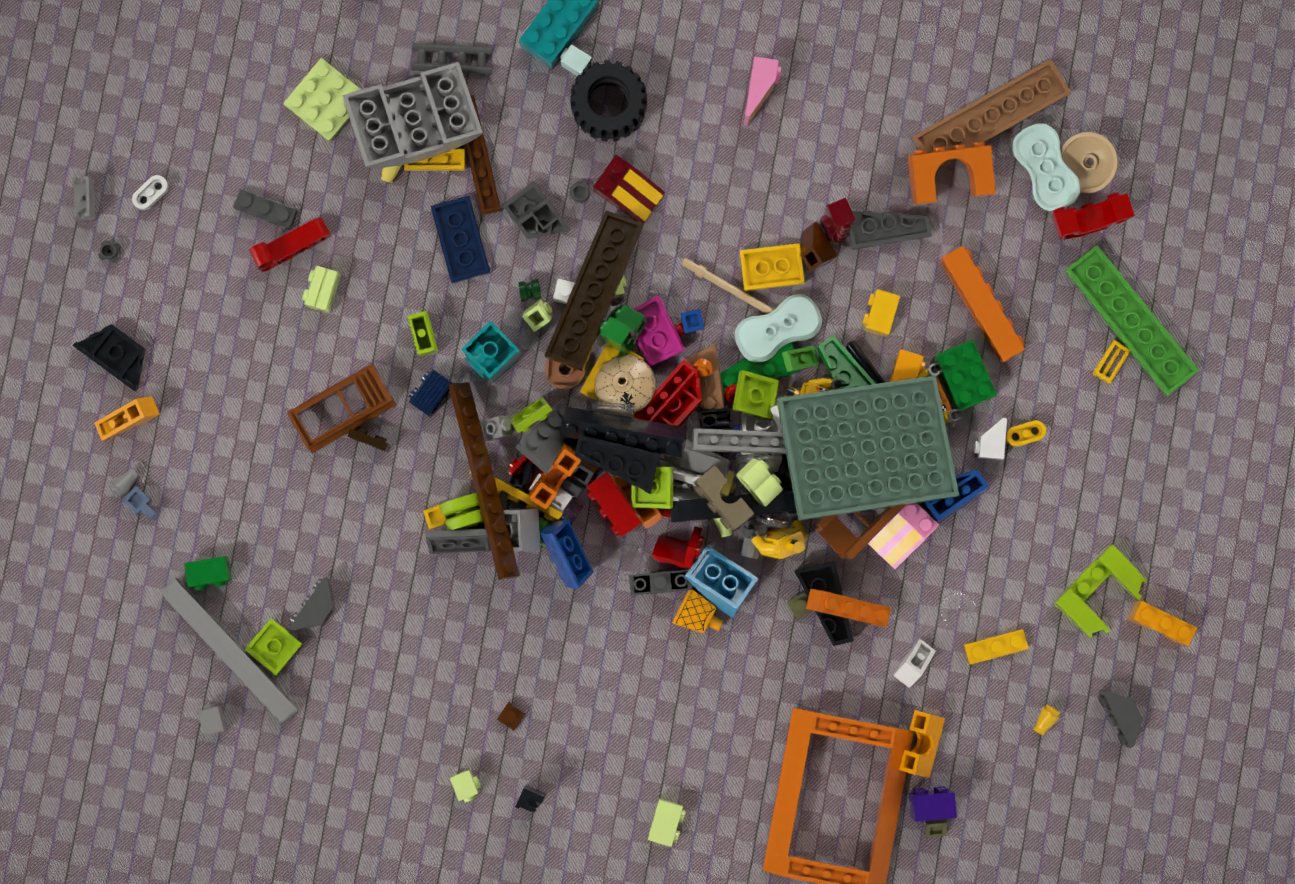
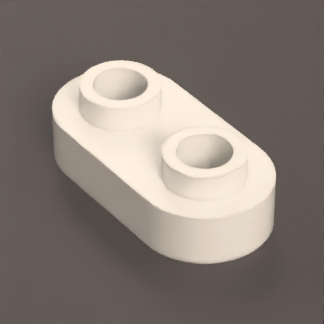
M160 175L152 176L133 194V204L140 210L150 209L168 192L169 184L167 180ZM157 184H162L160 190H156ZM147 197V202L142 204L141 199Z

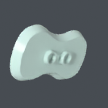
M1035 124L1019 132L1013 141V153L1018 162L1030 174L1033 196L1036 203L1047 211H1053L1072 204L1080 194V182L1076 174L1068 168L1062 159L1057 132L1047 124Z
M803 294L789 296L774 311L742 320L735 330L736 344L743 356L749 361H767L784 345L814 337L821 329V314L816 304L808 296Z

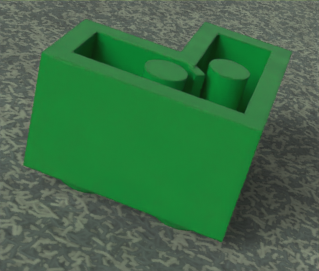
M623 305L621 309L616 311L614 318L610 316L608 321H604L600 328V335L607 345L628 355L647 323V319L643 314Z

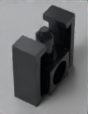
M729 408L698 411L700 429L734 430L730 421Z

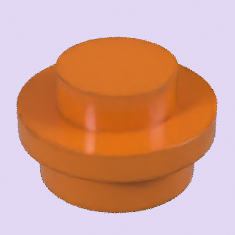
M698 359L693 365L699 371L700 377L710 376L713 372L712 363L707 359Z

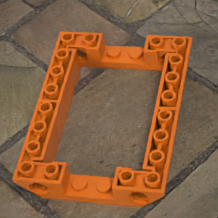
M792 708L762 870L779 876L818 884H886L906 772L899 770L904 750L910 751L914 731ZM811 733L889 748L867 867L868 871L848 865L844 867L809 860L807 857L797 855L788 856Z

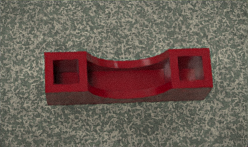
M846 197L828 204L825 208L827 215L822 216L820 219L829 242L835 241V243L845 240L855 222Z

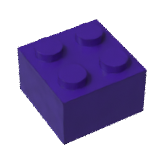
M946 786L933 787L934 791L916 788L913 789L912 793H908L910 818L915 822L957 818L955 793L946 788Z

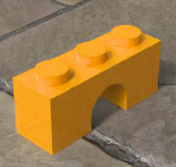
M1135 601L1127 618L1145 628L1161 633L1165 638L1182 646L1190 645L1197 630V627L1144 601Z
M917 710L914 711L910 730L916 732L917 743L911 751L904 750L899 770L930 778L945 718Z

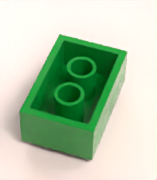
M973 339L933 357L934 363L939 362L936 364L937 370L943 369V372L939 375L954 409L963 411L997 396Z

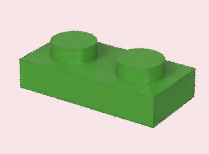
M814 346L782 353L787 372L819 365Z

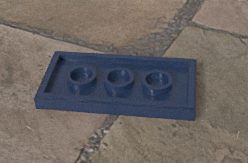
M470 196L430 206L451 283L491 273Z

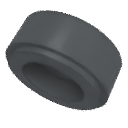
M576 182L570 188V197L576 203H583L590 196L589 187L583 182Z

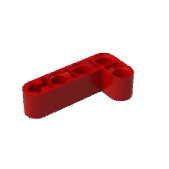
M318 217L268 244L261 242L252 246L249 252L261 272H265L325 241L331 236V233L323 218Z

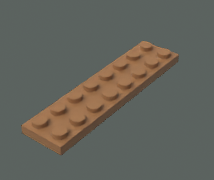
M1049 59L912 137V140L918 150L925 149L926 153L933 152V148L945 147V150L953 149V145L965 144V147H972L974 142L984 141L985 143L1071 94V91L1052 59ZM955 158L946 160L938 167V169L948 164L949 162L955 160Z

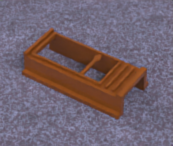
M373 363L288 411L287 414L306 448L312 454L348 434L350 429L355 430L357 427L396 406L394 399L390 396L376 372L377 370ZM354 383L368 408L356 415H353L343 397V393L340 392ZM337 394L351 418L311 439L298 415Z
M906 505L887 507L871 524L859 512H854L867 526L857 538L836 517L837 515L823 517L816 524L818 527L815 531L842 559L848 557L852 560Z

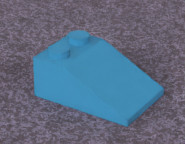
M708 545L685 575V578L715 607L732 618L735 617L758 581L756 576Z

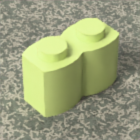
M753 458L736 474V477L748 489L753 498L759 504L766 507L783 490L780 486L781 481L776 475L770 474L768 471L769 466L762 459L757 460Z

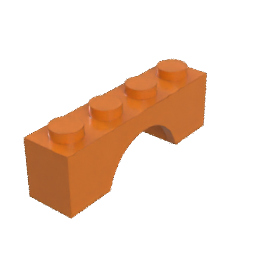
M810 589L806 606L808 610L886 628L891 607L815 589Z

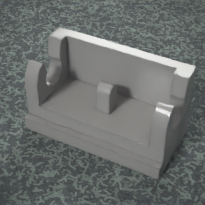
M83 176V179L73 177L74 220H95L94 180L89 176Z

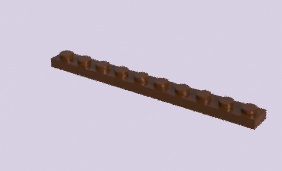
M452 383L449 385V390L498 579L517 578L520 574L470 383Z

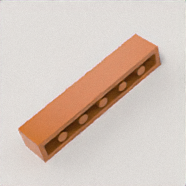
M962 245L943 256L939 261L1000 364L1024 351L1025 348L1023 346L1025 343L1022 337L1014 332L1013 328L1015 327L1009 317L1006 318L1002 312L1004 308L999 300L996 301L992 295L994 291L991 285L983 280L982 270L978 265H974L970 250L968 248L965 249Z

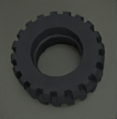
M604 60V64H599V62L593 63V67L590 69L586 67L583 69L582 75L578 74L575 84L572 85L570 103L574 120L577 125H580L584 133L588 132L590 137L594 139L599 137L601 141H608V139L618 141L619 137L624 136L626 138L630 136V132H635L645 117L647 93L644 82H641L639 74L637 72L634 73L630 66H622V62L616 61L615 64H612L610 60ZM603 85H616L623 89L628 98L625 111L612 118L601 117L594 113L590 106V97L595 89Z

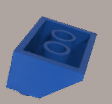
M566 518L547 525L540 534L542 542L548 548L551 560L559 571L561 580L564 581L566 587L578 589L594 571L569 519Z

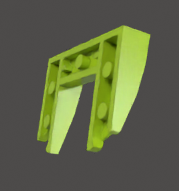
M1113 544L1108 545L1053 602L1090 639L1093 638L1092 633L1101 630L1104 633L1111 631L1084 602L1111 574L1137 601H1140L1142 595L1139 594L1141 584L1147 581Z

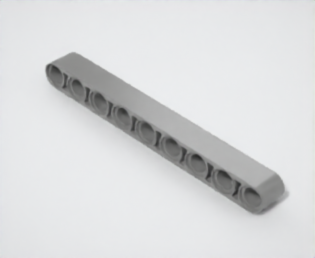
M175 578L160 592L281 723L285 724L299 710L292 699L179 579Z

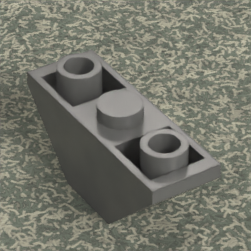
M689 570L629 575L631 595H644L692 590V584L685 578Z
M324 577L317 580L313 586L315 590L311 596L308 595L301 604L303 606L299 614L296 612L290 619L291 626L289 629L300 630L325 624L335 609L329 578Z
M1100 690L1101 696L1098 697L1103 708H1107L1110 714L1108 719L1113 727L1116 726L1119 732L1117 734L1119 742L1122 746L1134 747L1143 721L1135 701L1107 690Z

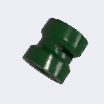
M533 279L531 282H518L521 302L528 301L529 298L541 299L538 279Z

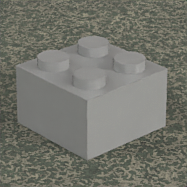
M538 509L503 510L513 551L541 550Z

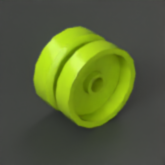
M476 493L439 505L442 515H455V517L449 518L444 522L446 530H467L484 523L481 509L474 511L475 508L480 507Z

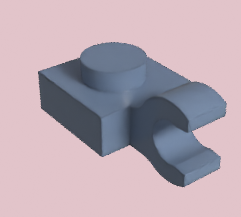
M137 486L122 500L136 515L143 512L153 520L160 515L148 505L152 499Z

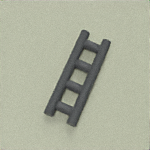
M412 43V51H418V63H411V71H428L449 65L446 64V53H458V62L462 73L491 74V66H485L486 55H492L493 47ZM426 52H438V64L426 63ZM466 54H478L477 66L465 65Z

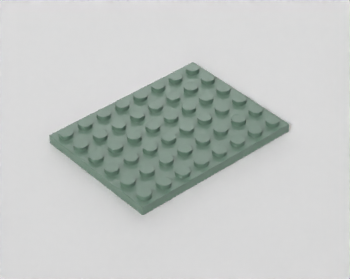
M936 376L776 399L798 521L959 496Z

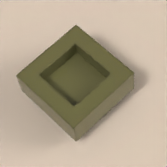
M805 592L786 602L796 620L813 611L806 609L808 597Z
M946 819L925 821L926 838L946 836Z

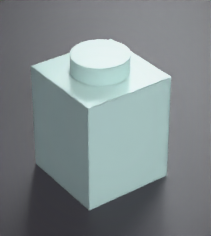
M572 44L569 49L565 48L560 56V59H562L561 66L576 76L578 74L582 75L583 69L590 67L592 64V57Z

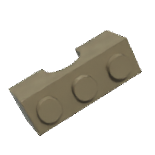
M715 465L693 482L696 485L694 489L701 497L704 496L709 501L707 505L712 512H717L721 516L720 521L724 527L735 530L754 513L742 498L737 499L732 504L725 503L721 499L720 490L728 480Z

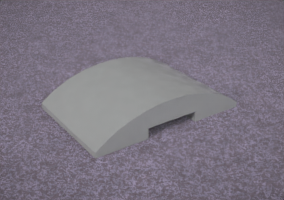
M459 62L421 72L420 77L382 87V84L343 95L366 168L393 167L425 160L456 149L483 134Z

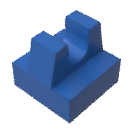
M700 309L680 313L685 334L705 329Z

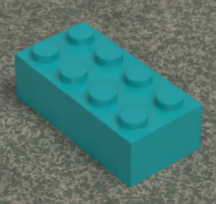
M548 0L519 39L520 46L553 69L560 60L564 49L569 48L598 9L599 0Z

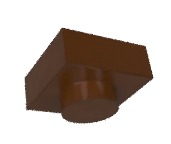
M508 702L497 720L514 731L525 715V712Z

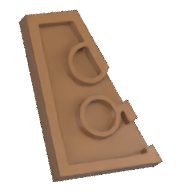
M717 344L685 359L692 366L698 359H707L712 363V374L700 377L702 394L700 405L703 411L725 408Z

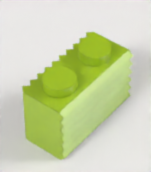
M423 311L409 315L407 319L409 320L408 323L410 324L409 327L411 328L418 356L422 358L439 353L428 313Z

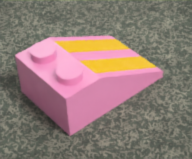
M754 57L744 125L747 126L773 91L774 84L779 83L781 67H778L779 60Z
M917 503L907 504L868 545L895 570L928 538L939 524Z

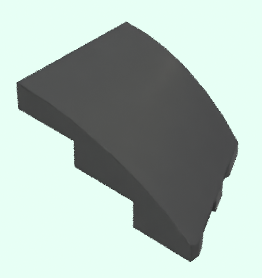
M534 181L502 204L503 208L527 239L569 232L571 230Z

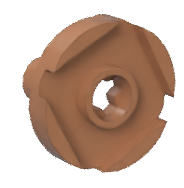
M547 359L545 375L551 385L561 390H570L579 386L585 376V368L583 371L568 366V368H571V371L567 372V375H563L559 368H562L564 364Z

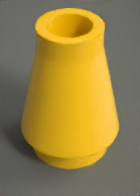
M1046 704L1045 707H1042L1033 730L1044 736L1060 719L1059 715L1061 712Z

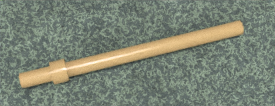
M687 258L683 260L681 265L695 272L694 275L699 278L703 277L766 314L775 310L707 271L705 266L697 265Z

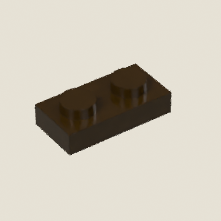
M358 427L356 431L350 429L348 433L349 438L388 453L390 444L386 443V438L375 435V438L367 435L368 431Z

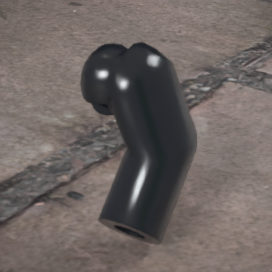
M525 462L523 472L510 478V485L515 488H521L529 484L535 464Z

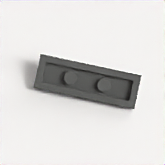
M240 189L233 206L238 211L291 230L298 212L295 209Z

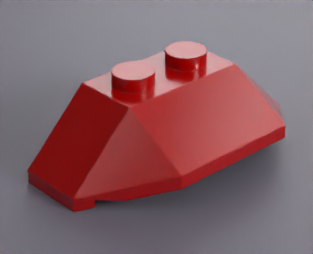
M683 360L654 392L650 403L643 410L635 413L632 418L681 426L702 402L699 371L686 360Z

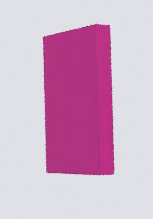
M656 296L633 308V310L643 314L647 319V323L636 342L650 368L686 350L660 296Z

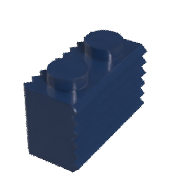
M434 369L431 372L427 371L421 379L423 383L419 389L415 387L409 395V398H411L409 402L429 417L432 416L449 393V385L452 384V382Z

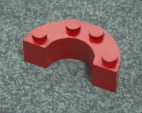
M1119 192L1108 195V199L1095 205L1093 202L1081 206L1082 209L1076 210L1073 207L1065 210V207H1060L1053 210L1052 219L1059 239L1061 240L1062 236L1064 240L1082 237L1107 229L1109 225L1114 223L1120 224L1131 219L1135 214L1128 194L1120 195Z

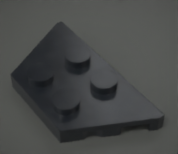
M111 324L100 332H95L89 335L88 338L75 342L72 345L133 391L137 392L146 348Z

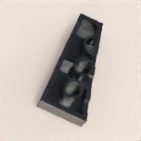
M835 561L794 570L808 597L810 589L843 596ZM815 611L833 646L854 641L848 618Z

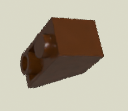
M817 222L802 232L800 255L810 272L826 265L838 256Z

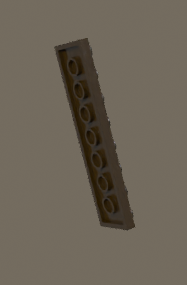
M607 210L605 211L545 352V358L580 371L584 370L600 328L642 232L643 223Z

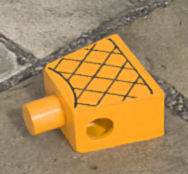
M692 589L688 590L672 623L704 633L707 626L719 631L724 620L713 615L717 607Z

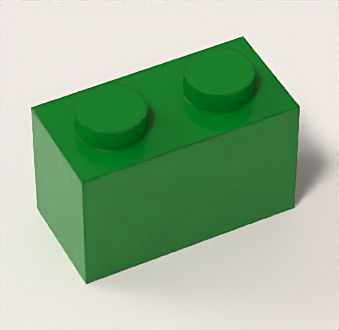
M228 556L184 563L187 585L190 588L194 587L195 591L207 589L206 585L214 584L215 587L226 586L227 581H232Z

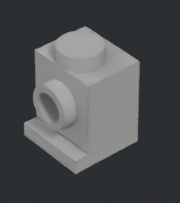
M509 415L480 421L485 441L498 440L513 435Z

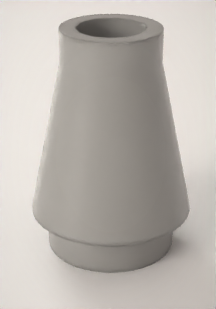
M130 468L112 481V485L109 488L120 498L124 495L127 496L139 475Z

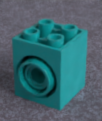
M489 321L461 349L466 356L465 361L483 379L487 377L492 383L498 380L522 356L520 350L492 321Z

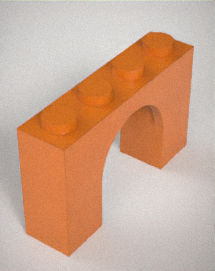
M984 141L974 142L972 147H965V144L953 145V149L945 150V147L933 148V152L926 153L925 149L914 150L912 155H907L913 204L937 202L935 188L936 171L943 162L953 158L960 160L968 170L971 196L996 194L991 145H985Z

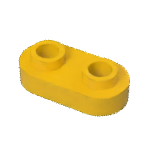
M1038 420L1014 426L1007 430L1006 442L1012 447H1019L1041 440L1046 434V427ZM1033 427L1038 430L1037 435L1032 434L1031 429ZM1013 433L1018 435L1017 441L1012 439Z

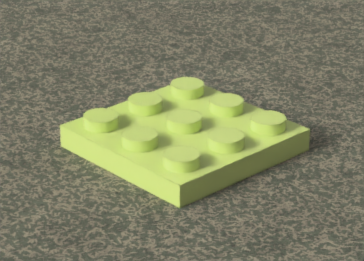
M321 58L283 104L331 142L350 120L343 95L361 89Z

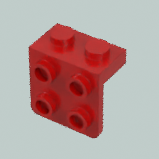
M694 526L689 542L659 535L652 558L659 562H667L681 568L691 569L694 558L698 559L703 544L702 528Z

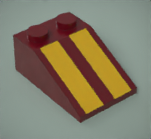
M618 155L613 157L593 186L594 193L635 221L643 224L665 194V191Z

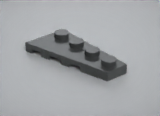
M851 210L855 218V222L849 232L852 250L932 236L929 216Z
M561 403L515 447L546 474L550 471L566 438L560 436L562 417L566 410V407Z

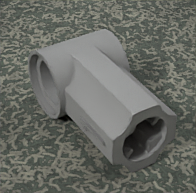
M752 517L747 519V528H749L750 522L756 525V535L766 532L768 521ZM745 537L740 556L758 559L760 552L751 542L752 538Z

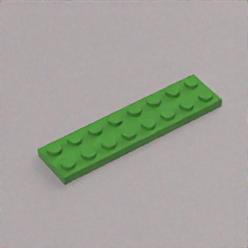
M1098 245L1064 270L1165 396L1171 394L1199 371Z

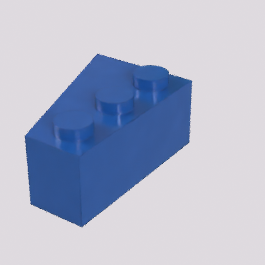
M978 470L955 476L959 496L921 502L938 524L988 491L989 485Z

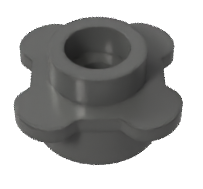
M103 241L98 256L101 260L107 259L115 263L118 261L117 255L118 251L121 250V246L118 243L112 244L108 241Z

